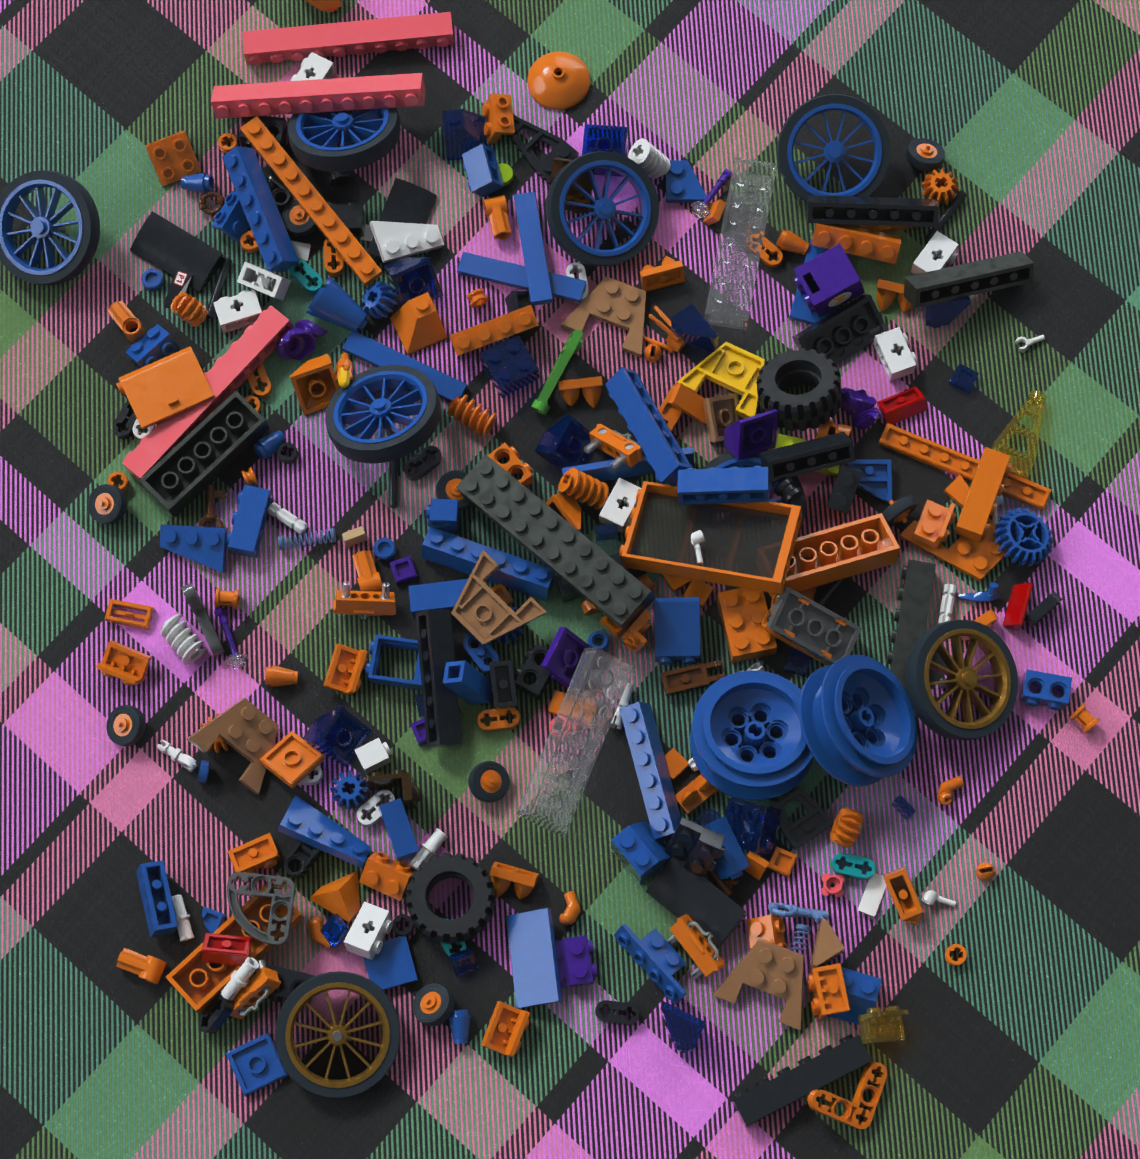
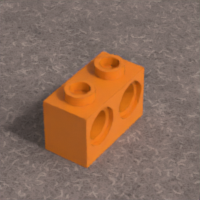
M503 443L488 455L510 475L522 474L523 477L518 481L525 487L533 482V470L526 462L523 464L520 461V455L513 446L509 448L506 443ZM502 457H506L509 459V461L506 464H501L498 462V460Z

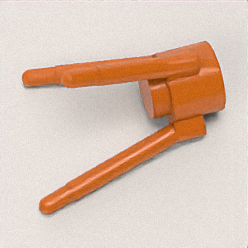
M654 306V310L673 331L652 314H649V318L668 334L665 340L668 344L666 345L646 336L643 337V340L651 344H657L669 353L673 351L679 353L688 339L658 306Z

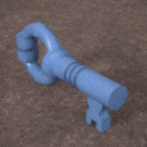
M771 902L768 905L772 915L791 918L796 916L810 917L815 919V922L828 919V911L804 909L782 902Z

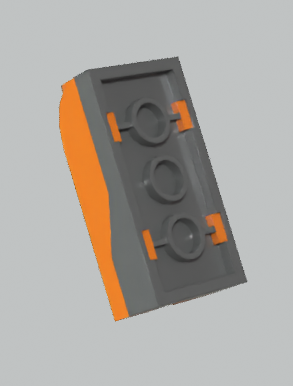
M784 587L782 594H774L771 600V608L766 612L762 620V626L765 627L764 629L769 634L826 666L833 665L837 660L851 654L862 629L790 587Z

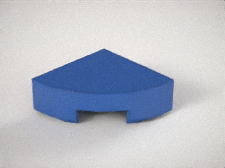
M203 906V923L207 930L213 934L223 924L226 915Z

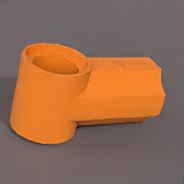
M505 195L484 199L487 218L490 220L494 239H507L512 233L507 215L508 208Z
M116 301L110 305L107 311L131 343L137 342L145 335V330L139 319L133 315L123 301ZM137 328L136 331L130 332L131 329Z
M363 550L357 552L352 557L359 577L357 580L360 590L382 592L381 578L379 572L376 571L371 551Z
M124 948L117 959L116 967L139 975V978L158 985L167 962Z

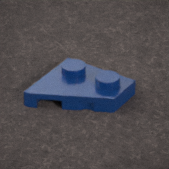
M670 160V170L666 174V203H703L707 195L688 160Z
M855 460L848 463L864 469L858 489L887 503L892 500L891 460Z

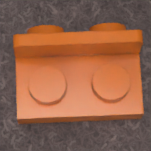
M927 499L912 538L933 548H937L941 541L945 542L950 532L946 528L948 524L951 525L956 516V513L953 512L956 504L951 502L950 506L946 508Z
M645 610L621 637L625 647L631 651L635 650L638 652L648 642L642 636V633L651 625L648 620L653 615L649 611Z

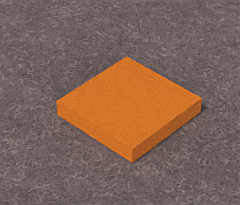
M291 731L260 758V764L293 789L320 765L325 758L317 749Z

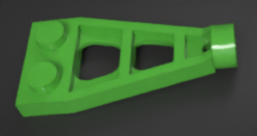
M575 329L565 342L538 398L534 400L531 406L538 413L547 415L550 409L547 400L571 356L580 350L584 342L581 339L584 334L583 332Z

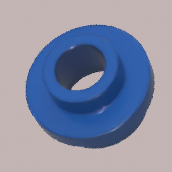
M595 631L588 637V645L595 649L594 653H603L610 646V638L603 631ZM600 639L603 641V644L601 646L595 645V641Z

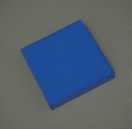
M406 935L383 941L379 954H375L373 960L363 957L369 980L377 984L383 991L418 981Z
M269 1032L226 1053L245 1097L288 1076L279 1059L277 1049Z

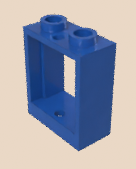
M376 634L375 641L370 643L369 654H372L371 663L367 662L365 673L370 683L422 690L418 640ZM382 646L418 651L414 680L378 675Z

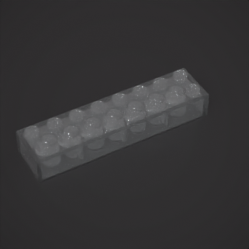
M735 157L705 310V324L747 331L776 178L777 164Z
M598 647L584 648L517 815L552 833L567 834L634 667Z

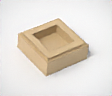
M363 526L342 534L347 548L367 540Z

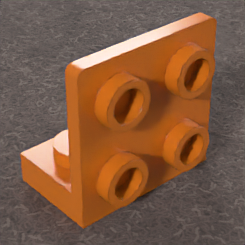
M185 130L145 145L162 186L179 181L182 177L201 172Z
M841 964L812 968L806 979L808 993L812 992L813 995L812 1002H810L813 1016L817 1015V1019L820 1021L826 1015L850 1011Z

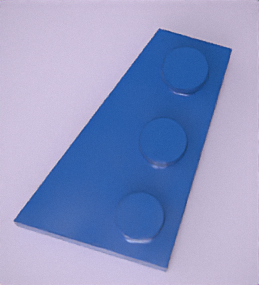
M161 524L160 547L225 573L228 528Z

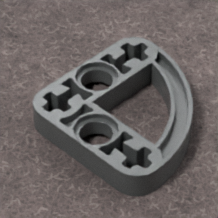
M243 872L233 873L228 879L227 897L231 912L238 924L250 936L263 943L273 946L286 944L290 936L296 894L294 882L287 877ZM241 878L244 883H250L249 879L253 878L251 891H248L249 887L244 885L237 889L233 882ZM259 880H266L268 882L266 891L258 892L255 886ZM272 881H276L275 885L280 887L287 883L291 890L283 894L280 889H274L275 893L271 894L273 890ZM238 895L272 898L267 933L256 928L248 921L241 909ZM280 905L288 908V913L283 918L275 915V910ZM274 920L279 923L287 922L286 926L281 924L280 930L284 937H280L279 941H276V938L272 936L278 930V925L273 924Z

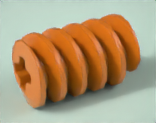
M467 394L462 398L457 396L452 401L447 415L450 417L454 416L456 421L461 420L462 425H468L470 430L476 429V434H483V438H485L493 428L497 414L493 413L491 416H488L489 408L482 412L481 403L474 407L475 400L472 399L468 403Z
M576 468L567 470L558 485L560 492H565L568 496L572 495L574 499H580V502H586L590 507L594 505L596 510L604 506L609 493L606 483L600 482L596 478L593 479L592 476L586 475V473Z

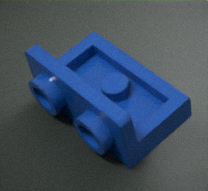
M232 191L225 198V203L215 215L211 226L214 229L223 231L235 242H240L242 235L246 233L250 225L236 191Z
M157 324L149 329L141 339L133 343L125 353L142 368L175 353L180 347L170 333Z

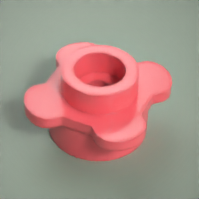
M826 873L822 876L823 888L821 893L823 896L835 895L836 897H841L844 894L842 886L845 879L841 874L829 875Z

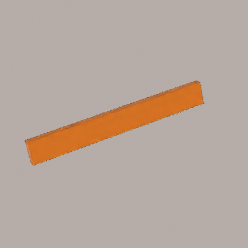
M887 423L878 444L957 477L961 475L964 480L969 482L973 481L980 461ZM1010 472L1008 477L1003 476L1001 483L1005 484L1002 495L1041 511L1044 510L1052 489Z

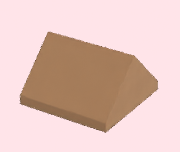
M736 393L702 399L710 442L723 441L725 428L741 420L740 416L735 414V409L738 406Z
M822 919L818 926L810 972L812 968L822 967L840 956L845 949L825 919Z

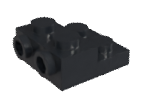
M682 817L668 841L665 851L685 860L684 868L705 876L707 871L713 872L717 863L715 858L720 860L725 850V847L722 846L725 836Z

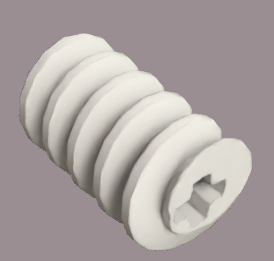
M646 139L637 140L628 154V158L639 164L652 179L663 176L670 170V160Z
M177 614L162 625L160 634L162 637H166L167 643L171 644V648L177 651L176 654L179 657H182L183 663L190 664L200 658L205 653L206 648L200 649L204 642L202 640L195 642L198 635L193 634L190 636L189 634L193 630L192 627L184 629L187 621L179 622L182 615Z

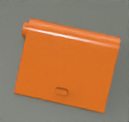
M191 346L119 377L120 382L116 383L121 395L126 394L142 429L215 397Z

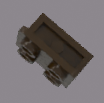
M558 157L553 159L550 186L561 169L572 160ZM585 172L575 182L592 196V187ZM571 185L566 201L590 205L591 202ZM565 204V210L573 211L574 213L587 214L589 209Z
M395 770L393 774L384 775L383 772H374L370 776L365 777L369 790L402 788L403 801L407 809H417L416 802L420 801V790L411 772Z

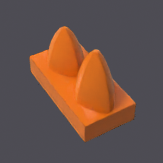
M665 256L661 266L654 267L646 264L642 271H639L641 286L646 292L685 282L684 268L681 260L675 261L668 256Z
M878 279L876 298L881 311L890 306L896 296V292L898 293L899 306L903 312L913 307L904 297L903 284Z
M602 376L558 381L561 396L568 405L573 406L576 403L580 388H582L583 396L592 408H595L601 396V385H603Z
M701 774L675 796L679 806L689 815L719 790L712 786Z
M496 861L490 871L496 898L501 896L508 889L511 881H513L515 893L521 900L530 894L539 877L538 873Z

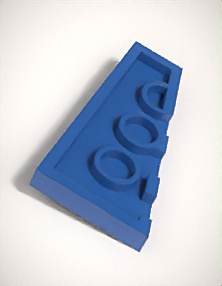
M296 795L278 828L279 832L360 868L363 867L371 849L368 844Z

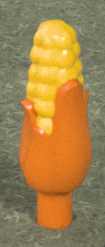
M342 353L341 358L336 364L335 379L338 380L341 388H347L350 380H353V363L349 359L348 353Z

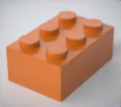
M738 588L717 593V605L731 663L776 654L777 645L775 637L769 634L764 629L765 627L762 626L763 617L768 611L764 592Z

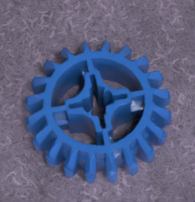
M1020 508L1014 511L1011 509L1005 515H1002L995 525L996 530L993 536L997 539L994 544L1000 545L998 552L1003 551L1005 553L1004 558H1011V564L1018 561L1019 566L1026 564L1029 567L1033 564H1039L1048 556L1053 547L1051 545L1054 540L1051 537L1053 531L1047 529L1049 523L1042 521L1043 516L1037 517L1036 511L1029 513L1028 508L1023 511Z

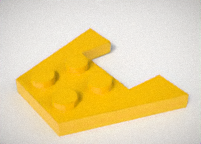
M725 342L679 379L676 385L682 383L697 393L705 379L743 396L735 409V414L743 418H749L756 415L758 403L756 381L760 369L764 366L765 359Z

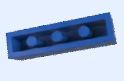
M711 467L708 469L687 468L685 470H678L677 494L679 505L769 502L770 478L768 467Z

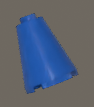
M328 277L325 281L327 283L326 286L319 289L308 307L310 309L306 313L357 332L358 329L363 331L369 321L366 319L368 314L333 278Z

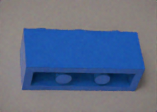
M244 485L243 491H239L237 497L238 510L232 516V533L229 532L226 539V545H228L231 553L257 558L268 517L267 510L273 498L269 489Z
M468 579L408 586L410 609L413 617H416L415 613L427 609H450L452 612Z
M164 861L140 864L136 875L150 938L171 935L175 932L178 925Z

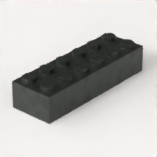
M235 391L139 481L144 489L174 518L206 488V485L211 484L256 440L270 429L268 423Z

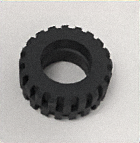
M799 348V350L794 351L789 349L783 354L780 352L775 355L774 359L770 358L759 371L756 383L760 410L762 413L773 409L778 410L777 427L781 429L785 427L788 431L793 432L794 430L806 431L808 428L816 429L820 424L824 425L829 422L830 417L833 418L841 407L842 386L839 368L836 367V363L832 359H829L823 353L818 354L817 350L811 349L807 351L805 348ZM796 385L815 387L812 391L800 395L784 392Z
M448 852L443 853V856L440 857L434 855L430 857L431 860L427 863L422 862L419 865V870L417 872L414 871L411 875L412 880L408 883L406 889V904L415 926L424 936L430 937L432 941L437 943L440 941L452 945L455 942L461 943L469 938H476L481 930L484 931L486 929L488 921L492 919L496 904L493 883L486 869L479 865L475 859L464 857V854L461 853L451 855ZM447 878L463 880L469 885L473 894V902L469 911L462 917L453 920L438 917L432 911L429 903L432 888L438 882Z

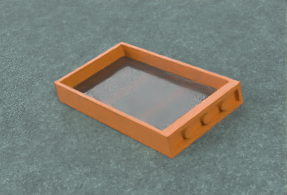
M648 481L643 482L642 489L637 491L636 508L633 507L631 511V525L627 526L625 531V545L620 547L619 558H622L624 568L776 594L783 593L802 521L801 506L771 501L679 505L677 486ZM698 530L702 531L705 542L699 544L703 559L701 564L697 563L696 552L691 543V534Z

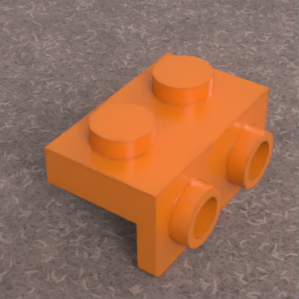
M490 94L487 101L482 105V116H485L484 135H487L488 144H496L502 134L513 135L515 132L511 95Z
M111 640L108 641L102 662L97 664L96 669L101 670L102 674L107 677H117L122 679V683L134 686L144 682L152 657Z
M339 643L336 644L323 687L345 695L358 691L361 685L360 674L365 669L368 661L366 657L367 651H358Z
M271 833L228 851L235 872L256 874L255 870L262 867L264 869L271 868L277 865L278 860H281Z
M374 852L367 859L359 883L401 901L411 875L416 870L410 868V865L405 862H397L391 859L389 855L383 852Z
M766 915L746 920L750 949L759 938L788 949L784 938L785 924L781 916Z
M497 1001L481 1046L502 1055L514 1057L520 1049V1039L523 1031L529 1025L530 1012Z

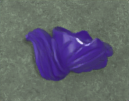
M299 320L294 328L284 334L277 345L279 357L288 360L291 358L297 361L303 360L315 350V337H322L328 331L309 320Z
M843 387L841 406L847 414L852 415L853 425L861 430L870 427L880 416L879 409L873 408L877 400L874 397H869L863 389L855 391L851 388Z

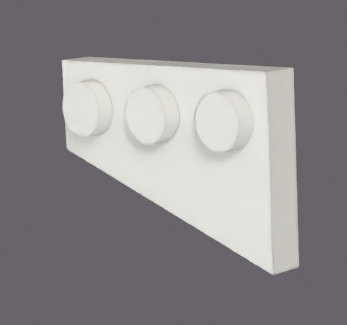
M370 221L369 223L383 263L444 246L438 225Z

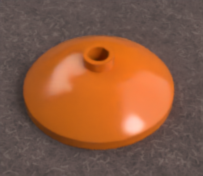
M551 52L538 58L531 66L527 78L528 89L533 99L545 108L552 110L569 109L579 104L586 97L590 88L589 70L580 58L571 53ZM557 72H561V73H562V74L559 75V76L555 75V73H557Z

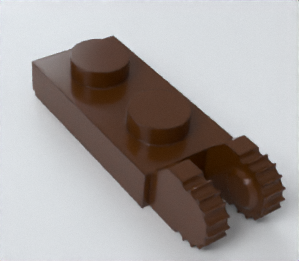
M722 661L706 664L703 662L660 673L665 695L669 696L710 686V684L726 676V674H717L708 677L707 671L723 667Z

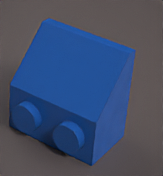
M841 967L850 1011L826 1016L868 1028L882 979Z

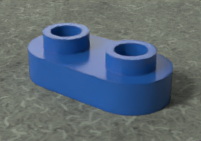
M471 633L465 636L463 645L466 653L482 672L490 673L489 666L485 665L484 662L487 659L493 662H500L498 654L489 643L483 646ZM473 642L479 643V646L477 648H472L471 644Z

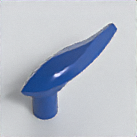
M991 582L987 592L979 591L976 593L957 594V598L972 602L994 601L1000 597L997 594L999 585Z

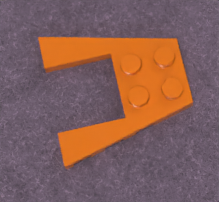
M959 475L944 490V493L963 508L970 488L963 477ZM990 517L987 520V523H990L986 536L982 535L979 542L960 536L949 549L939 543L937 548H933L913 539L912 535L918 523L916 520L899 536L903 541L905 539L914 544L916 548L929 552L940 561L953 565L955 569L979 582L1005 555L1003 551L998 552L1000 545L994 544L997 539L993 536L996 529Z

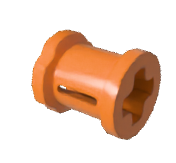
M217 588L214 600L215 608L226 606L238 610L240 591H222L221 588Z
M1085 704L1080 706L1069 717L1071 720L1074 719L1084 729L1083 732L1085 734L1100 721L1099 718H1095L1086 709Z

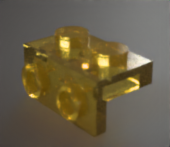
M899 1006L886 1007L885 1011H881V1008L877 1007L866 1009L867 1014L858 1016L862 1044L905 1040L901 1016L909 1014L908 1009L900 1010Z

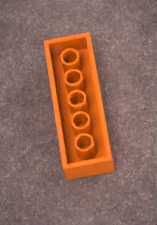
M880 513L797 537L784 587H790L800 592L897 563L900 547L883 514ZM782 542L757 549L756 566L761 577L773 578ZM769 592L771 598L774 596L775 593Z
M268 883L258 892L266 891L268 888ZM274 884L271 894L275 893L274 889H278ZM253 896L241 909L252 925L267 933L272 898ZM284 905L278 906L275 910V915L279 918L285 917L288 913V908ZM295 906L293 908L290 931L304 919ZM233 915L213 933L252 937L238 924ZM274 920L273 924L278 925L277 932L272 934L276 941H279L280 937H284L280 929L281 924L286 926L287 922L279 923ZM252 937L250 959L252 957L258 962L274 946ZM203 943L166 976L167 980L200 1015L216 995H222L221 990L230 981L231 974L241 967L203 962L201 955Z

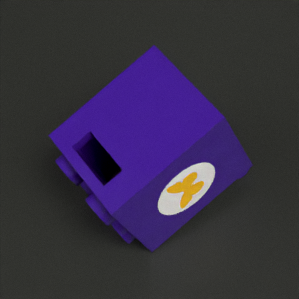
M841 244L794 269L796 277L793 279L801 295H804L803 297L811 313L816 312L819 318L865 293L862 282ZM812 279L815 280L820 291L812 294L806 283Z

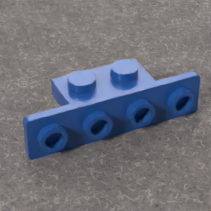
M623 924L614 934L618 943L645 970L649 978L661 988L665 996L675 1005L678 1004L687 993L673 978V975L682 969L686 962L656 928L640 940L626 924Z

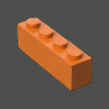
M816 223L811 245L831 249L841 244L845 253L896 264L901 246V237L848 224Z
M528 305L449 336L456 355L459 356L536 327L539 324L532 306Z
M988 447L984 448L954 533L978 542L982 535H987L990 523H987L989 515L994 516L998 505L994 503L996 495L1001 496L1005 484L1001 483L1003 476L1008 477L1012 464L1008 463L1010 455Z

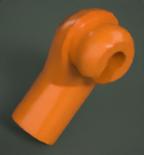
M961 776L940 784L937 793V800L940 804L949 805L952 802L953 790L964 786Z
M575 891L564 894L567 908L559 916V921L562 925L573 924L580 914L581 909Z
M315 916L308 922L311 939L330 949L335 939L323 933L322 926L324 921L321 917Z

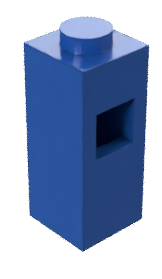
M467 661L446 662L443 684L470 705L490 703L492 693L490 679Z
M401 798L377 806L395 858L401 857L402 861L415 857L414 852L419 851Z
M723 816L703 826L725 836L722 846L725 847L720 860L715 858L717 860L715 870L720 880L727 877L734 880L742 876V870L750 865L726 817Z

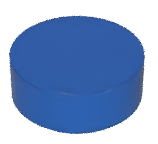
M148 269L141 277L142 284L148 291H157L164 284V278L157 269Z
M380 538L375 542L373 550L379 560L388 561L395 556L396 546L391 539Z
M201 761L197 782L207 783L210 761Z

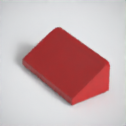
M917 386L877 402L885 422L891 425L927 410L926 398Z
M1032 583L1016 584L1013 586L1003 621L1004 627L1016 631L1020 630L1030 599Z
M206 933L201 950L202 961L241 966L245 959L250 957L252 937Z

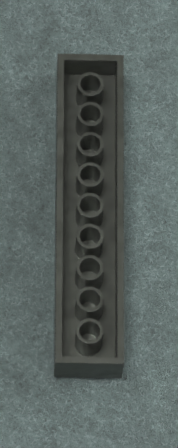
M486 454L456 487L463 497L625 632L655 599L650 589Z

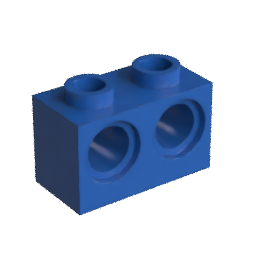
M431 499V505L426 507L428 526L450 534H459L460 509L458 500Z
M1027 669L1023 675L1020 701L1034 707L1039 706V704L1048 706V709L1055 711L1065 709L1069 704L1072 677ZM1029 686H1037L1040 690V693H1032L1029 690ZM1058 689L1062 693V697H1054L1052 690Z

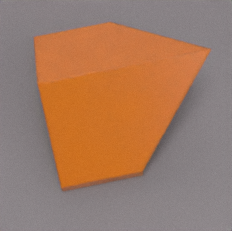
M358 871L321 886L311 896L310 900L350 923L360 911Z

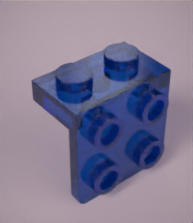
M731 797L728 801L725 817L740 847L754 853L771 854L772 848L775 845V835L780 824L782 809L761 806Z

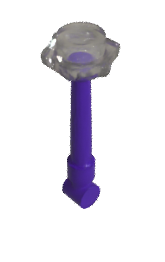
M725 168L705 200L691 204L692 212L696 217L704 218L710 215L707 205L720 188L730 180L733 172Z
M218 607L214 613L216 616H219L220 626L223 628L232 653L226 665L232 666L233 669L241 668L245 665L248 656L237 652L228 625L227 610Z

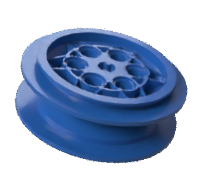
M849 655L837 660L833 665L816 670L804 683L799 699L801 729L812 755L828 774L844 784L864 787L878 782L883 777L898 774L909 765L917 745L916 716L906 690L886 666L864 655Z
M754 670L736 672L713 683L703 693L696 705L690 733L691 754L703 777L719 791L743 800L759 801L772 799L796 787L808 773L814 759L804 739L800 725L799 699L802 690L791 681L779 675ZM759 717L764 719L765 721L758 722L755 720V718ZM739 721L743 725L736 726L732 722ZM776 733L780 738H773L770 734ZM733 741L736 745L730 746L726 742ZM765 753H770V754H772L774 757H773V758H767V757L764 756V754H765ZM742 757H748V758H750L752 761H750V762H745V761H743L741 758H742Z

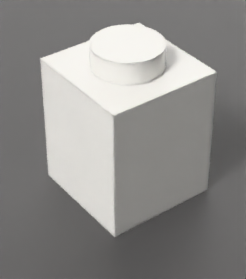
M379 738L354 750L366 774L391 762L389 755L392 753L387 743H381Z

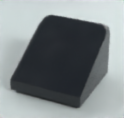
M511 291L507 295L505 302L508 313L531 305L529 291Z

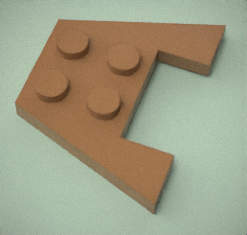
M606 276L562 323V328L572 332L575 329L583 332L589 317H593L627 330L628 334L622 345V350L642 358L646 291Z
M484 550L451 612L483 646L547 614L532 597L514 612L484 583L499 568V565Z
M242 698L189 736L187 740L200 751L206 753L219 736L251 762L239 781L253 793L259 794L266 768L260 764V758L273 748L279 725L246 698Z
M759 938L713 993V996L735 1004L742 983L787 1000L779 1022L801 1030L804 955Z

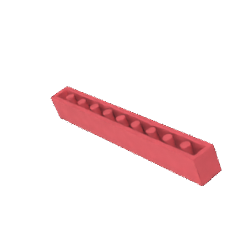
M451 12L242 32L244 57L246 63L252 65H259L265 62L280 63L286 60L301 61L304 58H308L311 52L323 58L328 56L343 57L349 54L363 55L370 52L384 53L390 50L405 51L411 48L426 49L432 46L447 47L454 44Z
M423 73L214 86L211 105L215 119L424 106L426 88Z
M273 306L262 311L254 324L248 326L244 334L230 345L229 350L215 361L214 366L208 372L204 373L215 397L156 423L152 432L144 436L135 450L126 455L122 464L127 471L140 480L247 380V377L277 348L284 334L293 328L290 320Z

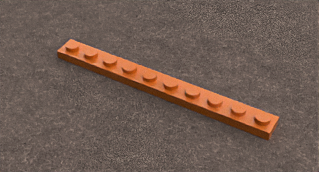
M256 116L240 127L242 134L365 287L383 275L379 266L261 120Z

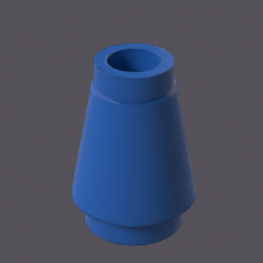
M207 172L182 177L181 187L190 191L206 193L213 191L214 178L212 174Z
M278 430L256 440L253 449L260 459H269L278 450L279 446L287 440L285 435Z
M469 1009L453 1010L448 1019L454 1044L468 1043L471 1021Z

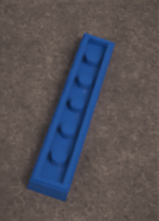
M535 192L515 194L514 203L531 306L553 303Z
M463 252L457 269L458 274L529 291L525 266ZM548 272L553 297L581 303L587 285L585 280Z
M351 331L342 347L344 352L376 367L402 365L421 371L431 380L439 397L450 402L457 396L462 398L468 387L466 383L358 332Z
M693 447L682 448L681 450L688 462L694 467ZM642 455L643 461H639L632 468L623 463L614 469L611 467V463L614 460L562 468L563 475L570 468H576L586 473V475L592 476L593 479L600 480V482L655 473V471L646 461V455Z

